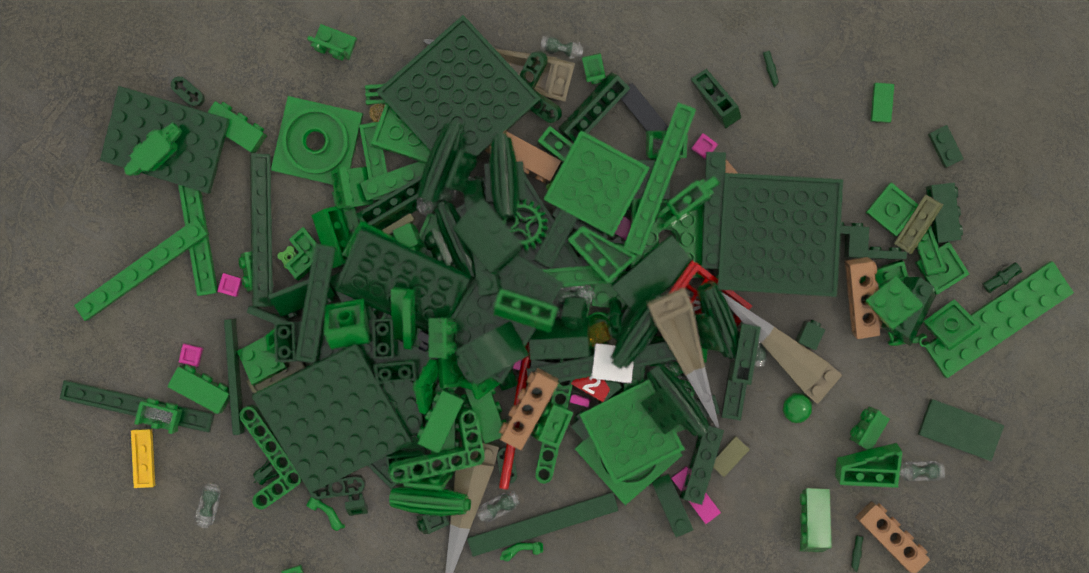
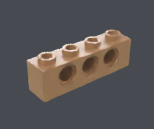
M868 257L846 260L845 268L852 334L857 339L880 336V329H882L880 317L869 307L866 300L861 301L863 295L868 294V299L879 290L878 283L875 281V274L877 273L876 264ZM866 276V280L863 283H859L860 278ZM866 313H870L869 317L863 320V316Z
M539 368L536 369L535 373H530L526 381L529 384L526 389L522 388L517 397L519 399L517 406H512L508 414L510 416L508 422H504L499 430L501 433L500 440L519 450H522L558 385V378ZM534 388H540L542 393L534 395L531 391ZM524 405H531L533 409L526 412L522 407ZM520 421L524 425L521 428H516L513 424Z
M871 501L855 518L908 572L917 573L930 561L926 556L928 552L920 544L916 545L912 541L914 537L905 530L903 532L899 528L901 524L894 517L889 518L885 514L887 510L880 503L876 505ZM883 519V526L877 527L878 520ZM893 533H897L896 540L890 541V536ZM910 546V552L904 555V549Z

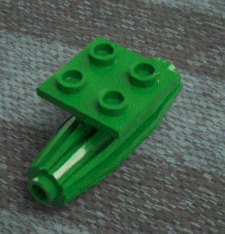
M453 472L404 482V486L407 487L392 488L389 496L390 506L411 513L436 516L465 515L471 509V499H468L466 494L444 489L452 478Z

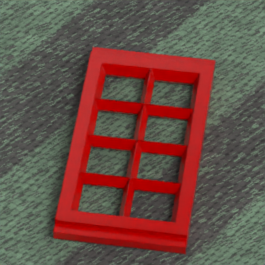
M691 260L669 293L683 287L688 288L694 293L690 299L691 304H693L698 296V292L688 283L697 272L705 278L702 284L713 281L718 286V279ZM721 290L746 309H751L752 305L734 291ZM734 313L733 318L736 323V326L738 327L741 323V320Z

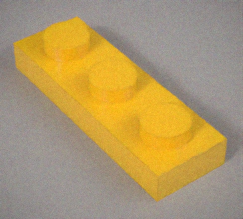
M131 430L134 488L154 487L153 430Z

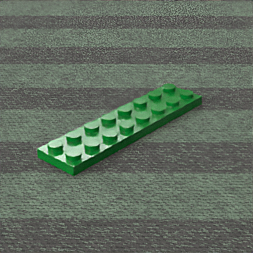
M1049 261L972 313L971 316L981 325V329L951 351L937 338L932 340L928 347L924 348L945 378H949L1074 292L1054 262Z

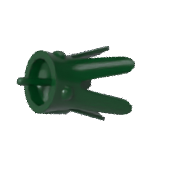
M269 459L261 468L253 473L255 479L253 483L257 482L260 485H264L269 479L279 475L276 470L272 471L271 462L267 464Z

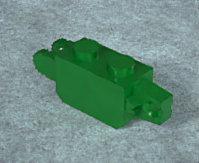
M171 123L162 130H152L148 133L147 139L143 143H139L133 148L134 152L130 155L132 160L124 167L125 174L136 176L143 171H156L177 151L175 141L183 131L176 123Z
M715 176L708 181L704 179L695 181L667 203V207L657 214V217L663 218L670 211L673 212L675 216L665 222V228L670 227L678 220H683L712 198L711 195L714 194L712 189L719 185L720 182Z

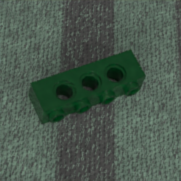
M611 72L561 124L559 129L574 143L580 131L588 134L628 92L630 87L617 74Z
M421 176L357 213L356 215L359 220H363L383 230L408 214H412L426 206L425 199L417 196Z
M712 426L707 427L709 431L705 435L697 437L679 497L700 505L703 504L724 430Z

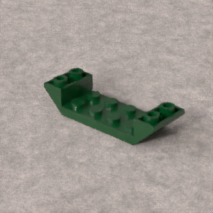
M369 319V343L358 344L365 358H394L393 319ZM325 321L322 324L316 360H322L346 348L330 349L325 336ZM302 322L274 323L275 362L298 361L295 358Z
M414 360L374 364L376 383L381 384L413 440L412 444L386 456L387 469L393 462L426 455V447L418 444L420 438L417 437L421 426L424 427L423 415L419 413L416 395L413 391L414 382L418 380ZM421 464L415 465V466L413 467V471H414V472L420 471L421 468H422V465H421ZM396 469L393 475L402 474L403 469Z

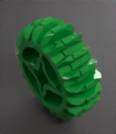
M524 199L523 205H520L518 200L517 213L514 217L515 224L510 228V231L513 234L521 233L527 240L520 242L522 246H525V251L527 252L529 251L528 245L531 244V247L535 249V241L538 244L542 243L539 236L542 238L546 237V234L541 231L548 230V226L542 225L547 223L548 219H541L545 215V211L538 213L541 208L540 205L534 209V201H531L530 205L527 206V199ZM518 211H528L532 213L534 216L524 218L518 213ZM501 218L504 224L506 225V221L508 218ZM518 218L520 221L527 223L525 225L526 232L521 230V228H517L519 226ZM538 221V230L532 237L528 228L533 222Z

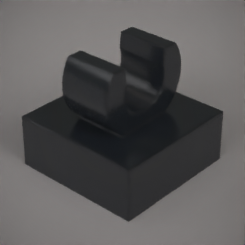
M421 330L417 337L422 340L418 349L426 352L429 348V333Z

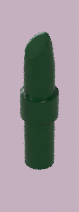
M766 51L763 52L767 66L766 70L775 88L779 83L776 73L777 69L771 52Z
M856 535L852 551L851 567L856 572L862 557L864 536Z

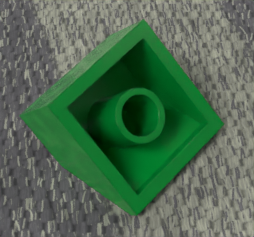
M364 299L326 305L325 336L330 349L347 347L356 342L357 344L369 343V325Z

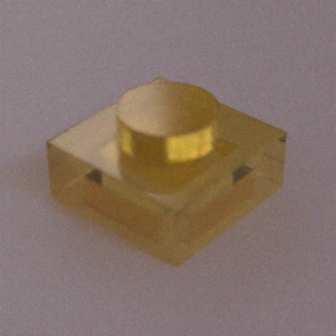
M605 321L590 327L592 347L611 340Z

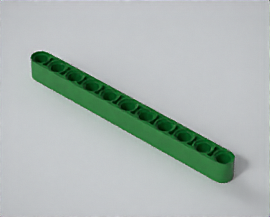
M590 285V289L587 292H583L588 312L594 285ZM576 286L575 292L580 290L579 286ZM570 380L567 385L558 383L551 398L553 404L565 409L568 408L573 380ZM557 394H564L566 396L564 403L559 404L555 401ZM543 442L536 467V479L540 483L546 484L553 477L559 448ZM546 450L553 452L554 456L551 459L543 457V453ZM546 469L550 474L547 478H542L539 476V471Z

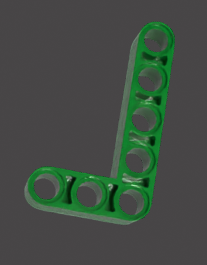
M250 405L241 410L240 419L280 475L278 479L253 496V505L257 509H265L303 481L258 406ZM249 409L254 412L253 419L247 417ZM259 425L265 428L264 435L258 432ZM270 441L276 443V450L269 448ZM280 457L287 459V466L280 464ZM291 473L298 475L299 480L297 482L291 479ZM275 484H280L283 487L282 493L275 490ZM264 495L267 498V503H262L259 500V496Z
M468 407L461 408L457 414L462 447L393 462L388 468L391 479L395 483H404L480 465L485 459L477 414ZM471 413L472 418L468 422H464V416ZM475 432V437L472 440H467V435ZM478 451V456L475 459H470L471 453ZM453 456H460L457 463H451ZM435 460H441V464L438 467H432V463ZM417 464H421V470L418 472H414L413 467ZM396 469H403L400 476L393 475Z

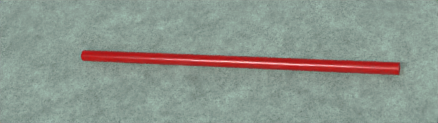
M529 342L525 347L529 356L521 360L514 406H517L519 402L517 397L522 388L526 389L528 375L526 369H529L531 364ZM520 421L513 424L514 427L519 428ZM508 443L506 444L499 488L507 490L509 488L516 449Z

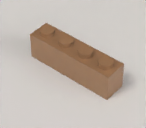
M506 131L507 137L512 139L517 162L523 161L524 173L529 174L531 172L536 175L535 179L544 184L546 181L550 183L561 164V160ZM491 146L485 150L488 154H490Z

